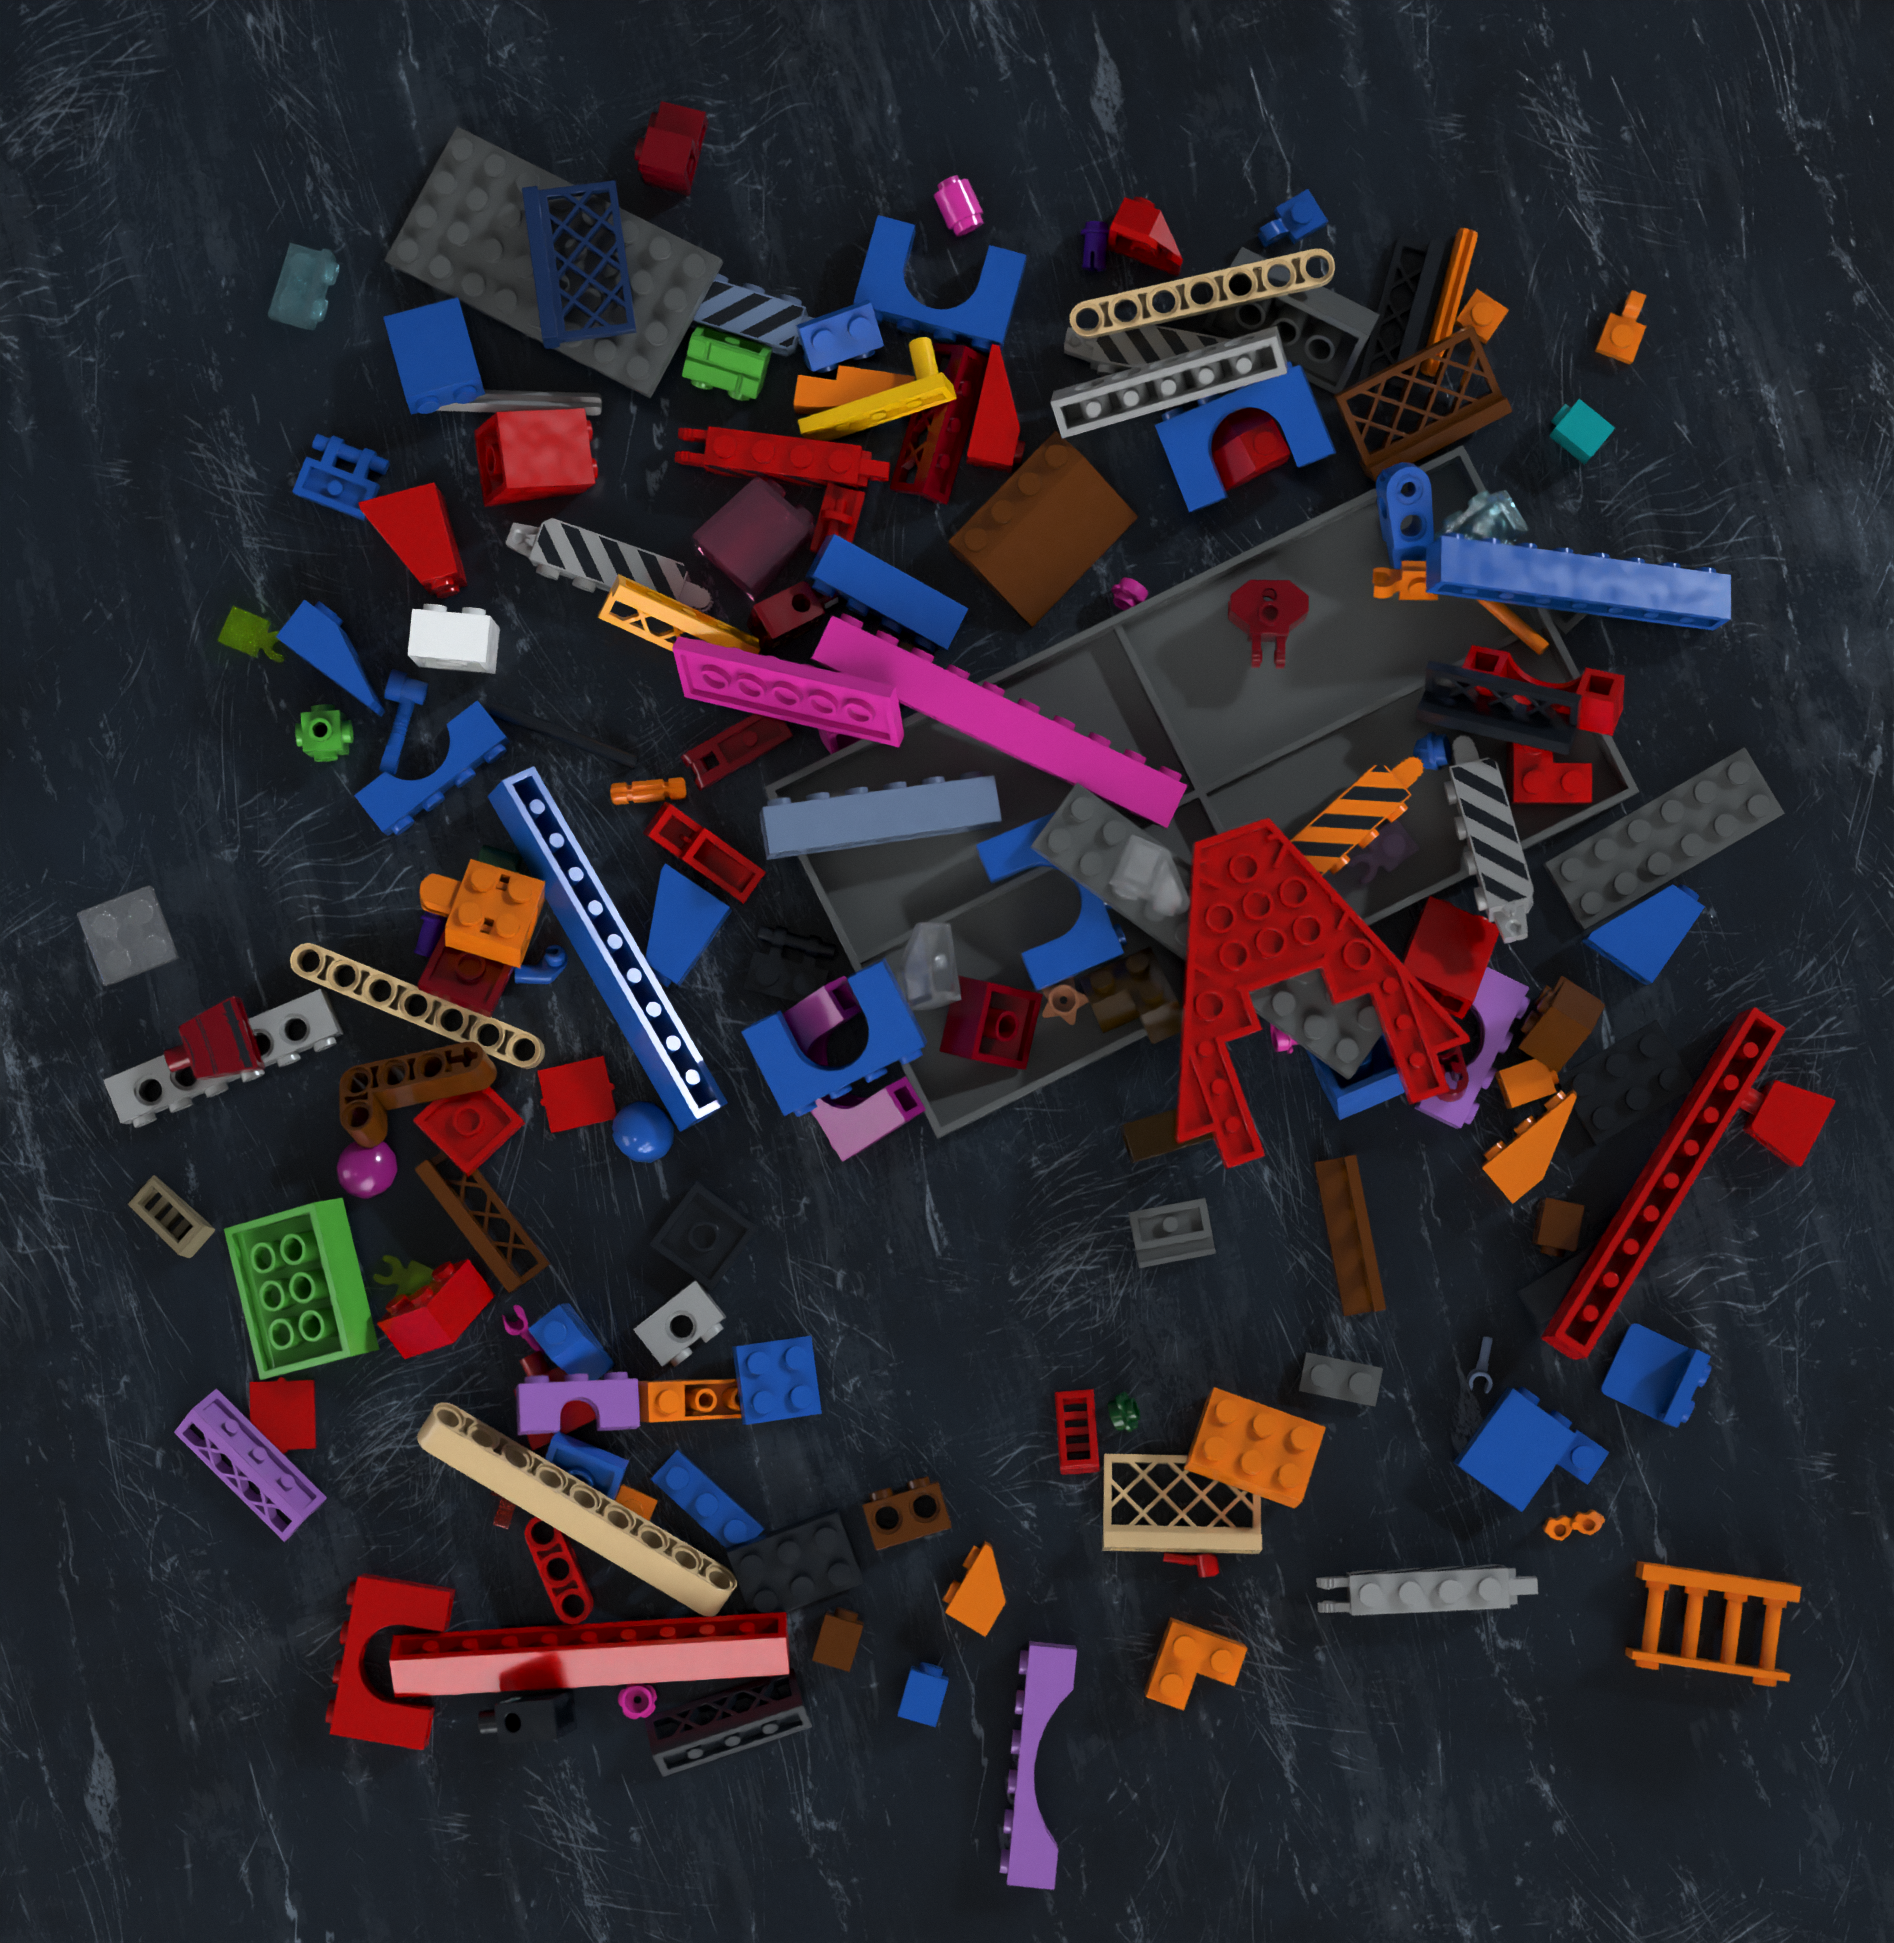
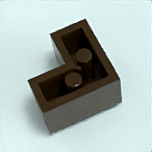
M1151 946L1079 978L1090 1007L1103 1033L1137 1018H1140L1152 1045L1181 1032V1008Z

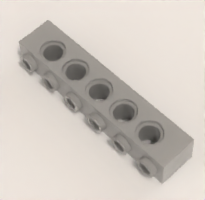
M1275 326L1053 391L1051 405L1063 439L1286 374L1288 367L1278 328Z
M322 989L249 1018L255 1039L260 1035H266L271 1043L269 1051L261 1056L265 1067L274 1063H278L279 1067L292 1064L301 1059L300 1052L312 1047L315 1052L330 1048L337 1044L335 1038L344 1034L328 993ZM301 1019L305 1022L307 1031L301 1040L294 1041L289 1035V1027L294 1021ZM161 1055L103 1081L120 1123H133L134 1127L138 1128L157 1120L155 1113L167 1108L170 1109L171 1113L180 1111L193 1105L191 1100L193 1097L203 1093L206 1094L207 1098L227 1091L229 1089L227 1083L241 1078L243 1083L263 1076L265 1072L260 1070L208 1080L197 1079L193 1085L187 1087L181 1079L184 1069L172 1073L167 1066L164 1055ZM157 1080L162 1086V1094L156 1101L151 1102L147 1098L145 1090L151 1081Z

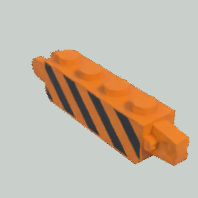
M1409 756L1391 771L1387 766L1374 765L1290 841L1321 875H1324L1328 870L1333 875L1336 874L1351 860L1346 854L1357 844L1361 849L1365 848L1380 834L1375 828L1387 818L1392 823L1409 808L1404 803L1412 795L1407 788L1417 780V777H1421V774L1424 773V763L1418 757L1412 756L1411 758Z

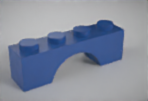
M478 700L447 723L450 737L449 751L443 764L433 774L418 780H403L384 772L354 795L384 834L389 836L394 832L397 836L405 832L415 822L412 817L423 809L429 812L445 800L443 793L454 785L457 788L464 786L475 777L474 769L485 761L491 764L505 754L507 750L504 746L510 741Z

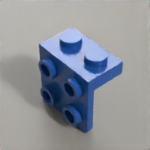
M1631 1324L1628 1326L1601 1384V1392L1668 1426L1678 1428L1680 1422L1686 1423L1692 1414L1695 1402L1691 1398L1696 1387H1703L1709 1377L1711 1366L1708 1365V1361L1711 1356L1697 1349L1685 1347L1642 1325Z

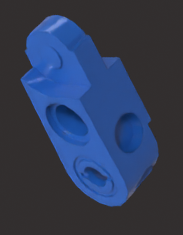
M1400 462L1382 470L1376 479V499L1382 538L1387 543L1389 563L1394 569L1401 568V561H1426V548L1434 542L1432 491L1429 477L1415 464ZM1407 483V493H1401L1402 486ZM1412 515L1411 524L1405 529H1400L1402 520Z

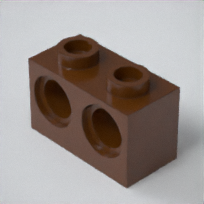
M924 1476L906 1482L908 1489L892 1493L891 1487L868 1494L870 1501L863 1502L862 1506L876 1551L952 1528L938 1480L930 1482L929 1476ZM921 1495L931 1496L937 1505L935 1512L930 1516L917 1514L913 1506L917 1497ZM885 1506L894 1508L899 1515L897 1524L890 1528L882 1527L876 1520L877 1511Z

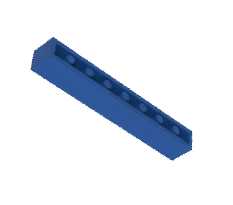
M1445 533L1426 548V593L1713 631L1731 620V575L1716 573V569L1710 567L1691 570L1681 568L1680 564L1673 562L1654 565L1647 564L1644 559L1635 557L1617 560L1610 559L1606 553L1581 555L1573 554V550L1569 548L1537 549V545L1533 543L1507 545L1501 544V541L1496 538L1464 539V535L1460 533Z

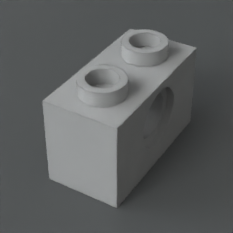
M696 1280L633 1330L661 1366L671 1362L676 1367L693 1353L689 1346L695 1341L702 1338L706 1343L724 1329L720 1322L726 1316L700 1282ZM678 1315L689 1317L693 1323V1330L688 1337L682 1338L673 1332L672 1323Z

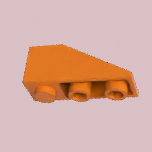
M1573 1089L1567 1094L1562 1090L1557 1092L1544 1104L1548 1109L1536 1120L1530 1115L1514 1128L1517 1136L1505 1145L1500 1140L1483 1154L1487 1161L1483 1163L1482 1169L1512 1204L1544 1178L1577 1098V1093Z
M736 1378L638 1381L640 1422L742 1418Z

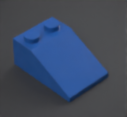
M304 599L276 637L289 649L382 717L386 710L348 634L340 627L344 621L320 601L313 606Z
M1384 1033L1379 1037L1350 1079L1343 1077L1306 1049L1322 1089L1339 1120L1405 1093Z

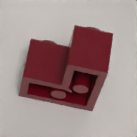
M661 101L658 113H651L646 137H639L634 159L639 161L638 171L642 173L645 185L690 195L708 126L706 112Z

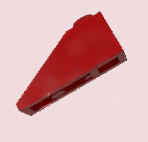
M992 344L967 452L966 464L1011 473L1013 463L1021 464L1026 441L1019 440L1020 425L1000 346Z

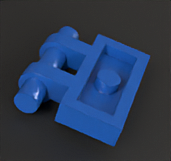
M317 434L312 448L324 452L320 462L306 456L293 488V494L366 522L367 517L360 510L358 502L376 498L380 488L378 483L368 480L367 477L371 470L385 475L390 461L378 457L376 451L364 448L362 451L346 445L344 439L336 436L328 438ZM339 458L356 464L353 474L335 467Z

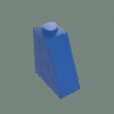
M666 863L660 873L645 960L652 968V972L658 982L668 988L671 982L679 987L681 986L732 909Z
M1672 884L1588 933L1581 942L1646 986L1653 983L1705 906L1697 901L1699 895L1692 889L1682 884L1678 887Z
M569 1303L559 1304L528 1329L550 1359L568 1375L588 1374V1381L598 1380L617 1365Z

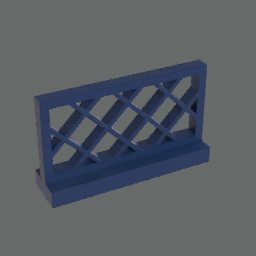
M616 181L538 190L537 186L522 188L540 326L545 349L560 347V343L637 333ZM609 193L611 205L601 217L585 206L593 194ZM578 196H583L579 201L576 198H574ZM565 198L575 207L564 221L561 222L549 212L548 200ZM580 210L597 222L585 238L568 227ZM611 215L613 216L614 226L607 222ZM551 222L558 227L553 234ZM601 227L607 229L616 238L615 244L607 254L590 243ZM563 232L580 243L568 259L554 249V243ZM585 248L602 259L590 275L573 264ZM616 252H618L619 264L612 259ZM556 259L563 264L559 271H557ZM607 264L621 274V280L612 292L595 280ZM568 269L585 280L573 297L562 290L559 285L560 279ZM590 285L607 296L595 313L578 301ZM622 288L624 301L617 296ZM561 297L568 301L564 308L562 307ZM613 301L626 310L627 323L610 325L600 316ZM574 306L590 317L582 329L566 331L564 318ZM595 323H598L600 326H602L592 328Z

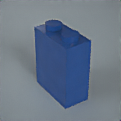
M458 297L383 317L410 414L432 413L442 406L453 403H470L477 397L485 395Z
M1522 1386L1518 1391L1510 1387L1506 1388L1453 1462L1521 1512H1523L1577 1436L1569 1430V1427L1572 1425L1570 1420L1554 1409L1550 1414L1543 1411L1537 1406L1540 1399Z

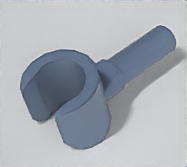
M1483 1337L1477 1366L1467 1376V1382L1471 1390L1473 1389V1381L1478 1376L1486 1377L1485 1393H1488L1492 1388V1379L1487 1371L1493 1338Z

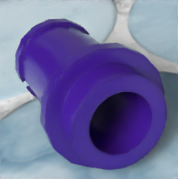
M1101 221L1085 222V229L1081 230V235L1085 236L1082 269L1095 271V268H1098V272L1106 271L1107 237H1109L1108 223Z
M426 911L425 916H420V919H423V924L416 949H414L413 953L430 958L445 929L448 918Z

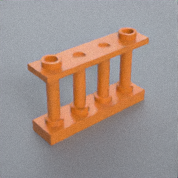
M1637 1561L1635 1576L1646 1580L1645 1587L1649 1588L1641 1649L1626 1647L1625 1650L1626 1656L1636 1659L1635 1666L1659 1670V1664L1663 1663L1752 1676V1683L1776 1687L1777 1680L1789 1682L1790 1674L1781 1669H1775L1782 1608L1787 1607V1601L1799 1603L1800 1586L1787 1582ZM1670 1584L1685 1586L1684 1593L1688 1594L1680 1655L1657 1651L1665 1591H1669ZM1709 1590L1724 1592L1723 1598L1727 1599L1719 1660L1696 1657L1704 1596H1708ZM1748 1595L1763 1597L1762 1604L1766 1605L1759 1666L1735 1663L1743 1602H1747Z

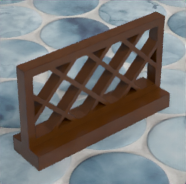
M1471 325L1333 395L1361 459L1359 463L1364 475L1375 482L1382 470L1400 462L1414 463L1513 412L1508 399L1501 393L1475 328ZM1468 338L1472 353L1467 366L1451 361L1450 357L1455 344ZM1444 351V354H1443L1442 357L1436 355V354H1438V353ZM1428 358L1440 361L1433 383L1415 378L1420 363ZM1476 362H1478L1481 371L1474 369ZM1448 364L1465 370L1457 392L1440 386ZM1410 368L1408 375L1401 373ZM1472 373L1483 376L1489 389L1488 392L1476 398L1464 394ZM1393 376L1406 379L1398 401L1381 395L1386 380ZM1413 382L1430 387L1423 409L1406 404ZM1376 385L1374 392L1368 391V389ZM1438 390L1455 396L1450 411L1443 415L1430 412ZM1360 393L1372 397L1364 418L1352 415L1346 400ZM1462 399L1468 401L1460 406ZM1379 400L1396 405L1388 427L1371 421ZM1403 408L1421 414L1416 428L1408 433L1396 430ZM1428 416L1435 418L1426 423ZM1355 421L1362 423L1360 430L1358 429ZM1369 426L1387 431L1381 447L1368 452L1364 439ZM1394 434L1400 436V437H1398V438L1392 440Z

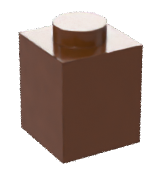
M1540 1198L1531 1244L1540 1245V1253L1561 1258H1564L1565 1251L1576 1252L1585 1205L1551 1198Z
M836 1607L834 1613L826 1612L812 1661L850 1672L864 1626V1622L857 1620L858 1613Z

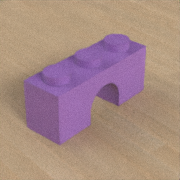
M627 1372L605 1373L604 1380L588 1381V1374L564 1375L565 1382H549V1376L525 1377V1384H518L516 1386L518 1435L558 1433L560 1431L561 1409L570 1401H582L591 1406L596 1416L597 1431L632 1430L640 1426L638 1378L628 1379Z

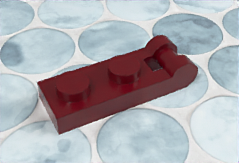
M753 714L681 756V759L686 768L691 767L696 776L694 782L699 791H702L794 737L784 720ZM714 753L720 764L710 770L704 758Z

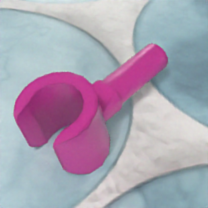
M514 1305V1311L520 1319L516 1322H510L502 1315L507 1333L515 1336L520 1335L536 1352L541 1350L544 1355L546 1352L528 1330L525 1311L522 1307Z

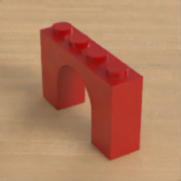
M365 1573L359 1575L356 1582L351 1581L346 1601L347 1605L352 1606L350 1621L344 1620L339 1641L340 1644L345 1645L343 1660L336 1661L333 1672V1683L338 1684L336 1700H329L326 1712V1723H331L329 1734L424 1750L429 1745L435 1706L393 1699L379 1692L367 1676L365 1652L373 1635L381 1628L390 1625H406L442 1632L446 1631L450 1625L456 1589Z

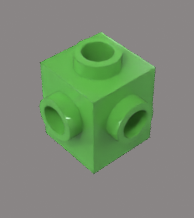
M334 705L311 706V712L301 713V723L295 725L297 746H303V752L310 757H314V761L338 760V755H349V743H353L352 721L347 720V716L340 710H335ZM317 726H327L328 731L325 736L317 737Z

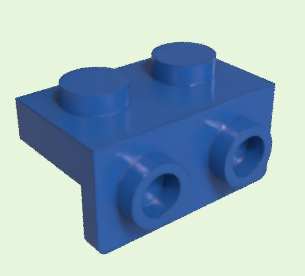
M868 299L796 325L805 354L802 356L804 364L812 372L816 370L818 373L829 372L839 366L838 362L849 358L854 360L865 359L875 353L874 349L884 346L872 303Z

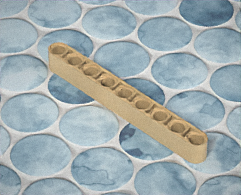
M445 1402L435 1405L418 1432V1443L428 1453L699 1614L715 1616L737 1587L736 1577L727 1567L455 1405Z

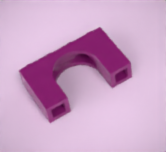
M843 976L822 986L783 1013V1016L802 1052L814 1062L828 1066L827 1045L832 1033L863 1010L847 978ZM904 1077L867 1098L858 1097L848 1092L831 1100L828 1094L816 1100L815 1102L818 1107L810 1112L819 1122L829 1139L830 1145L843 1162L873 1145L926 1109L907 1077Z

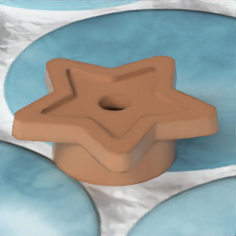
M1071 977L1062 981L1059 985H1052L1042 989L1048 1000L1042 1016L1044 1018L1061 1016L1068 1024L1074 1025L1077 1009L1088 1003L1086 995L1076 991L1074 978ZM1065 996L1067 998L1066 1004L1060 1002L1061 997Z

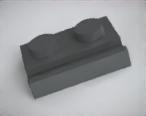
M1205 1198L1128 1212L1138 1268L1216 1254Z

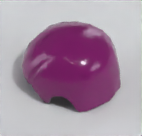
M356 1141L350 1143L340 1154L336 1166L338 1181L348 1194L363 1199H369L386 1191L392 1185L398 1171L396 1156L383 1141L373 1148L361 1147Z

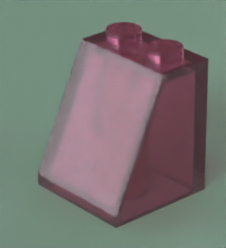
M759 475L692 535L698 551L754 601L813 538L815 526L812 524L815 520L813 515L799 503L794 508L783 498L787 493L777 482L771 478L765 482Z

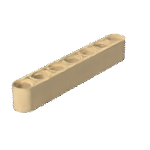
M1311 249L1087 300L1077 304L1072 309L1070 324L1075 333L1080 337L1094 339L1319 288L1331 281L1335 271V262L1328 251ZM1321 258L1327 262L1329 270L1324 277L1313 278L1307 273L1306 265L1311 259ZM1281 266L1286 268L1290 274L1289 282L1282 287L1272 286L1267 279L1269 271L1274 267ZM1238 275L1248 277L1252 283L1251 290L1243 296L1233 294L1229 288L1230 281ZM1199 284L1209 285L1213 289L1212 300L1203 305L1195 303L1191 298V293L1195 286ZM1160 293H1169L1175 298L1174 308L1168 313H1159L1153 307V301ZM1124 301H1130L1137 307L1136 316L1129 322L1119 321L1115 316L1117 306ZM1085 310H1093L1099 316L1097 326L1090 331L1080 329L1077 323L1079 315Z
M300 944L291 953V968L300 977L460 1043L475 1042L482 1047L485 1053L521 1068H534L544 1058V1044L538 1037L502 1021L483 1016L418 990L417 986L315 944ZM309 952H317L320 959L319 966L312 972H306L302 966L303 957ZM351 966L355 970V980L351 985L342 987L338 982V973L342 968ZM381 981H387L391 985V995L387 1000L378 1002L373 995L374 987ZM416 996H424L427 1000V1010L421 1016H412L409 1012L410 1001ZM458 1010L463 1015V1024L457 1031H448L444 1023L445 1017L449 1012ZM494 1025L499 1030V1039L492 1046H484L480 1040L481 1031L486 1026ZM523 1040H531L535 1045V1054L528 1061H520L516 1056V1047Z

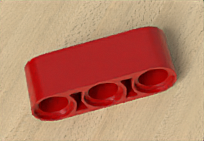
M534 1517L526 1525L525 1539L554 1610L563 1622L572 1625L580 1623L592 1612L594 1599L569 1537L554 1528L552 1541H540L536 1537L534 1530L536 1524L543 1520ZM553 1558H562L568 1563L570 1570L566 1578H556L550 1572L549 1566ZM568 1595H578L583 1599L585 1607L582 1614L573 1615L566 1610L564 1603Z

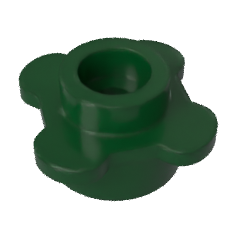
M1122 1392L1116 1395V1399L1108 1402L1112 1423L1118 1431L1126 1429L1128 1432H1131L1133 1429L1138 1428V1420L1141 1419V1415L1134 1398H1129L1126 1392Z

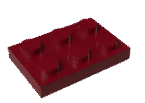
M444 929L418 982V990L491 1018L514 970V966L446 946Z

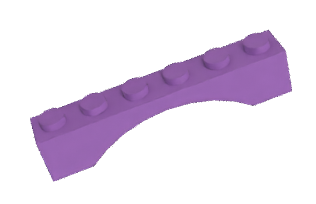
M1029 1641L1028 1651H1020L1018 1674L1026 1675L1025 1689L1017 1690L1015 1714H1022L1021 1730H1013L1011 1754H1018L1017 1770L1009 1769L1007 1793L1014 1794L1013 1810L1005 1809L1003 1833L1011 1834L1009 1849L1001 1850L1000 1873L1007 1874V1885L1052 1890L1055 1888L1058 1845L1046 1827L1037 1804L1034 1789V1764L1038 1744L1047 1722L1058 1705L1073 1690L1077 1648L1074 1645Z

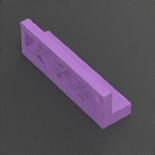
M217 1388L194 1406L174 1431L284 1542L327 1499ZM192 1424L204 1433L205 1440L200 1439L190 1429ZM221 1454H225L231 1460L233 1467H229L222 1460ZM248 1481L253 1482L259 1488L261 1495L256 1494L250 1488ZM276 1509H280L291 1520L289 1525L277 1515Z

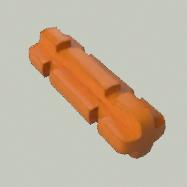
M679 777L668 778V782H664L663 779L634 781L632 785H627L626 782L613 783L610 787V795L613 804L622 805L629 804V801L632 800L634 803L665 801L666 797H670L671 800L684 799L687 795L684 778Z

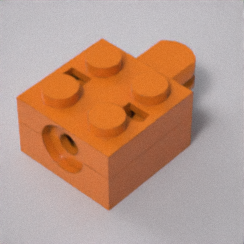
M470 859L462 881L439 874H430L424 878L420 884L419 891L421 907L427 912L448 918L445 925L446 946L521 968L545 902V881Z

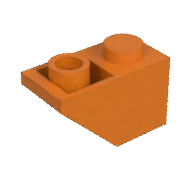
M984 1541L981 1548L975 1545L972 1547L962 1565L968 1569L961 1582L952 1581L942 1600L948 1603L945 1608L946 1614L986 1637L1004 1607L1006 1600L992 1545Z

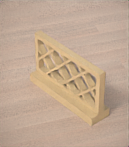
M1104 1454L1102 1551L1259 1554L1262 1551L1261 1496L1252 1494L1251 1503L1245 1497L1248 1493L1247 1491L1241 1493L1236 1487L1225 1484L1237 1497L1221 1512L1205 1496L1219 1481L1214 1480L1204 1491H1201L1186 1476L1190 1471L1184 1470L1182 1472L1175 1465H1185L1188 1455ZM1112 1463H1128L1139 1476L1123 1490L1112 1479ZM1137 1464L1150 1465L1143 1471ZM1157 1464H1167L1178 1475L1163 1491L1147 1475ZM1142 1479L1158 1494L1144 1510L1127 1494ZM1181 1479L1198 1495L1183 1511L1166 1495ZM1112 1487L1119 1493L1113 1501ZM1122 1498L1139 1514L1129 1525H1111L1112 1508ZM1161 1499L1178 1514L1168 1526H1158L1147 1515ZM1201 1499L1217 1515L1207 1527L1196 1526L1186 1516ZM1241 1500L1252 1511V1527H1236L1225 1515ZM1143 1518L1149 1525L1135 1524ZM1183 1519L1188 1526L1174 1525ZM1222 1520L1228 1527L1213 1526Z

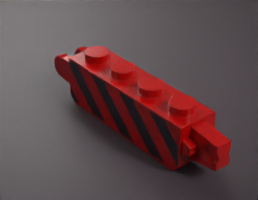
M708 426V430L679 428L678 431L679 439L686 442L705 443L706 447L705 454L678 451L675 453L674 461L680 464L704 467L706 472L715 475L824 489L827 488L828 483L857 491L859 487L867 488L868 480L889 481L890 463L871 460L872 452L863 451L860 445Z

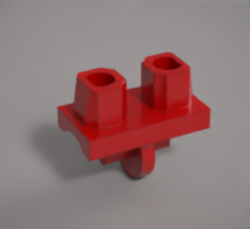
M831 483L827 484L810 547L811 552L817 553L825 537L836 534L846 541L853 543L865 492L846 489Z

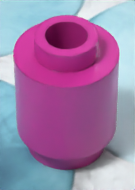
M958 175L945 179L937 185L939 191L933 196L949 230L953 229L956 236L965 235L984 224L981 217L983 210L968 179L960 180Z

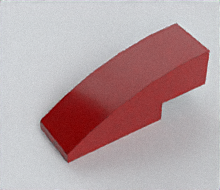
M664 802L643 831L644 835L743 904L766 873L670 803Z

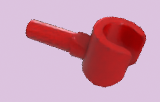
M1164 1552L1163 1562L1188 1566L1197 1565L1198 1577L1216 1576L1219 1573L1218 1559L1212 1553L1183 1555Z

